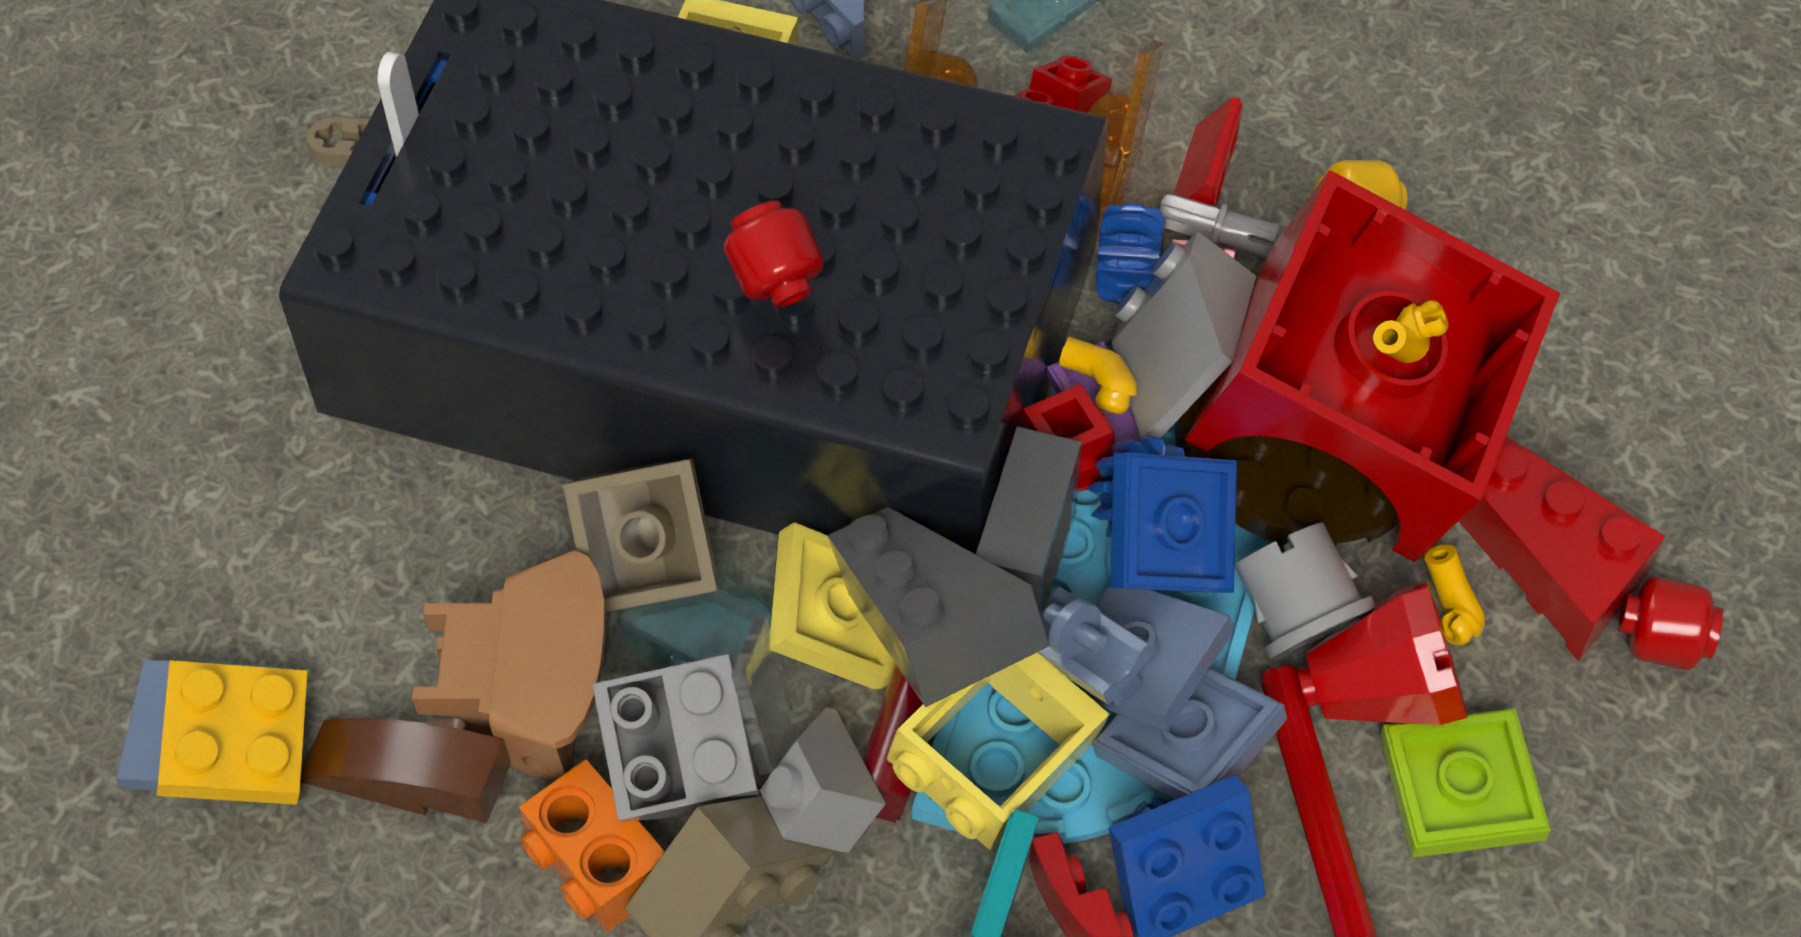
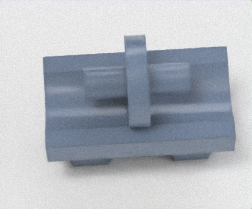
M1059 586L1051 595L1046 608L1040 614L1050 646L1038 653L1067 678L1106 704L1122 705L1142 683L1143 676L1140 669L1154 655L1149 644L1100 613V610L1088 600L1077 598Z

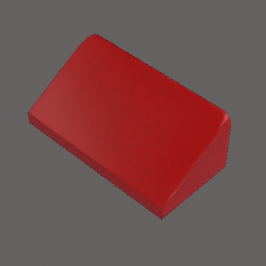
M1230 98L1196 125L1174 194L1217 206L1238 139L1243 108L1240 98Z

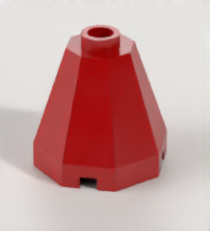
M1428 581L1399 589L1378 603L1372 611L1357 617L1307 650L1306 657L1309 666L1298 668L1297 671L1308 707L1320 705L1325 719L1443 725L1467 718V709L1455 665L1446 643L1443 625Z

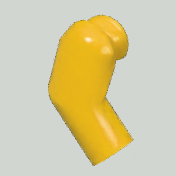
M1430 300L1421 306L1412 303L1403 308L1396 321H1385L1376 328L1373 335L1374 344L1382 353L1403 363L1415 362L1423 358L1429 350L1431 337L1441 336L1447 331L1448 320L1443 307L1436 301Z
M1071 336L1068 337L1060 356L1059 366L1094 378L1101 385L1100 391L1095 398L1097 407L1119 415L1126 413L1130 406L1131 396L1137 395L1138 384L1124 359L1111 350Z
M1443 544L1431 548L1425 554L1424 560L1440 605L1446 613L1441 617L1443 633L1449 643L1462 646L1471 641L1472 636L1477 638L1481 635L1485 626L1486 616L1466 577L1455 546Z

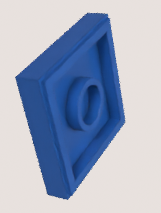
M1129 452L1114 453L1110 588L1234 593L1236 460Z

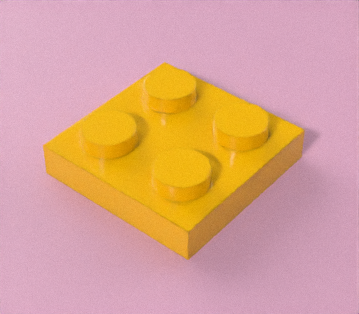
M169 660L156 796L297 805L300 794L308 670Z

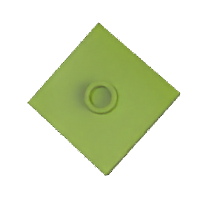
M1515 708L1467 714L1465 719L1443 725L1411 723L1383 725L1380 739L1411 858L1547 840L1551 829Z

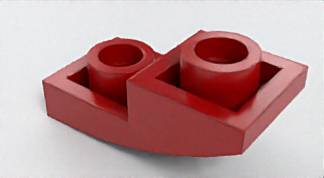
M1063 56L1057 61L1034 68L1029 89L1022 90L1019 94L1013 96L1088 113L1110 90L1112 79L1093 70L1092 64L1085 59L1075 56Z
M1058 832L1033 838L1029 867L1048 910L1066 937H1134L1126 912L1123 909L1114 912L1106 888L1087 892L1079 858L1076 854L1066 856Z

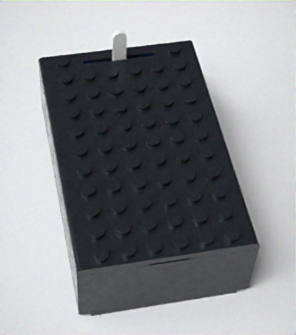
M434 0L405 55L389 51L383 56L377 76L381 99L280 286L279 299L317 412L573 481L586 476L647 464L693 458L705 516L779 535L781 530L794 522L824 535H830L850 525L860 517L871 515L889 507L976 554L1016 428H1022L1023 408L1046 398L1051 384L1047 378V367L1057 363L1088 275L1097 242L1108 118L606 0ZM776 200L780 201L783 208H795L803 212L824 257L822 271L809 282L813 292L806 298L782 308H775L772 299L754 301L746 298L724 253L725 239L733 231L730 225L731 221L752 207Z

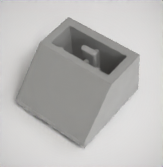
M729 654L592 684L619 822L691 816L698 806L762 796L759 791L761 788L737 671Z

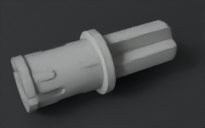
M1172 193L1165 194L1159 208L1165 218V229L1191 237L1199 231L1214 244L1237 249L1241 252L1261 257L1263 260L1267 259L1273 243L1250 237V235L1274 241L1279 227V223L1276 222L1270 223L1227 210L1228 204L1224 202L1220 208Z

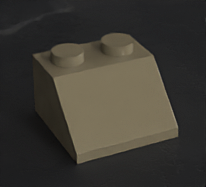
M693 458L606 472L562 484L576 551L589 556L599 573L606 612L720 590Z

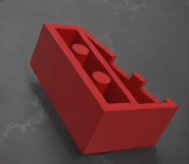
M1507 436L1503 442L1482 500L1459 521L1500 570L1504 568L1527 595L1526 601L1537 614H1543L1566 640V648L1578 662L1621 609L1626 593L1633 594L1648 575L1665 538L1664 535Z

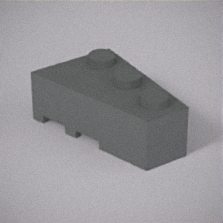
M889 507L871 515L860 517L850 525L827 535L849 596L925 707L1050 646L1031 584Z

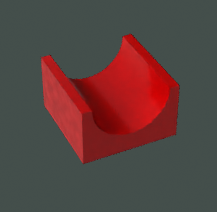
M1329 170L1273 244L1253 288L1234 360L1208 387L1185 441L1208 453L1214 446L1233 438L1246 436L1275 437L1317 448L1343 460L1372 480L1389 498L1400 521V530L1392 551L1416 562L1482 500L1559 299L1560 292ZM1431 300L1441 304L1448 320V328L1443 335L1430 338L1429 350L1423 358L1415 362L1403 363L1377 349L1374 344L1373 335L1381 323L1389 320L1396 321L1403 308L1412 303L1421 306L1423 303Z

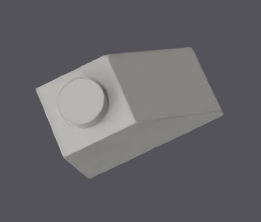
M827 707L795 741L759 790L783 839L849 853L886 804L837 710Z

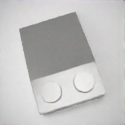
M1199 231L1183 247L1173 243L1155 264L1152 273L1156 275L1154 280L1145 290H1142L1137 285L1133 287L1114 312V316L1119 319V323L1111 343L1114 352L1124 359L1138 384L1137 395L1131 396L1130 405L1140 437L1154 436L1160 439L1234 360L1256 275Z

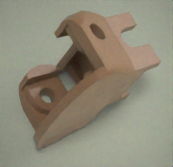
M574 550L510 575L505 579L503 590L493 591L492 603H425L423 616L429 631L444 632V637L437 638L436 650L439 658H441L437 687H413L411 699L417 714L452 716V719L426 720V723L463 729L504 739L511 763L510 767L531 777L543 780H557L570 771L573 763L574 740L587 724L595 704L592 684L600 682L606 639V604L599 573L589 556Z

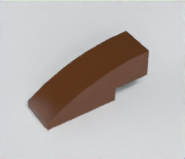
M375 718L324 720L301 770L300 782L425 816L428 809L431 808L487 823L511 763L504 739L489 735L403 720Z

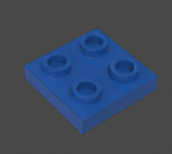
M1236 774L1171 802L1164 798L1153 797L1151 801L1155 808L1152 810L1146 801H1143L1134 810L1130 819L1109 827L1124 910L1129 918L1134 937H1172L1265 896L1249 789Z

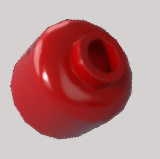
M776 200L752 207L731 221L730 225L733 231L725 239L724 253L746 298L754 301L772 299L775 308H782L806 298L813 292L809 282L822 271L824 257L802 211L795 208H783L780 201Z
M1651 577L1643 584L1639 595L1626 593L1620 611L1618 632L1629 634V648L1635 658L1681 670H1691L1696 667L1702 657L1712 659L1722 629L1723 608L1714 606L1711 592L1702 586L1662 577Z

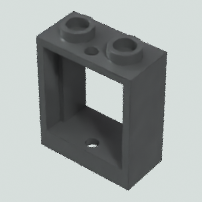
M1017 427L976 555L1031 584L1041 614L1049 602L1076 512L1082 442Z

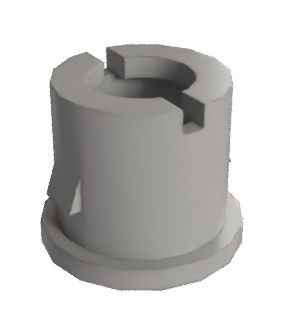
M1323 522L1288 535L1289 543L1283 545V553L1275 541L1234 565L1254 605L1257 626L1263 624L1272 643L1264 647L1269 660L1283 657L1329 636L1357 617L1372 611L1377 606L1372 596L1362 599L1353 581L1357 579L1358 575L1343 561Z

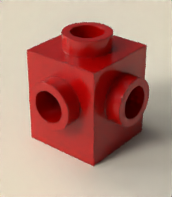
M1081 384L1023 408L1022 428L1082 442L1077 492L1088 490L1086 488L1102 479L1094 463L1103 457L1111 456V446L1115 444V435L1108 418L1101 410L1097 409Z

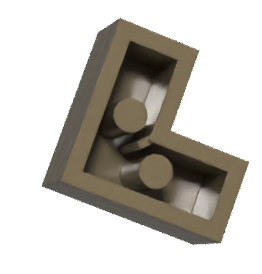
M762 796L698 806L625 909L648 937H742L739 931L752 914L764 907L786 902L788 905H794L806 898L818 885L820 875L817 872L834 850L783 839Z

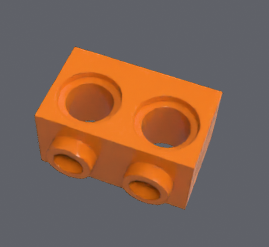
M585 759L519 806L526 831L525 834L519 837V840L530 859L541 871H545L550 866H553L566 883L560 886V891L573 912L582 921L587 920L593 915L603 929L609 932L631 916L625 907L665 851L639 821H618L612 788L590 762ZM570 819H580L586 822L582 828L572 833L556 831L560 824ZM618 867L628 871L622 879L613 883H603L596 880L601 872L609 868Z

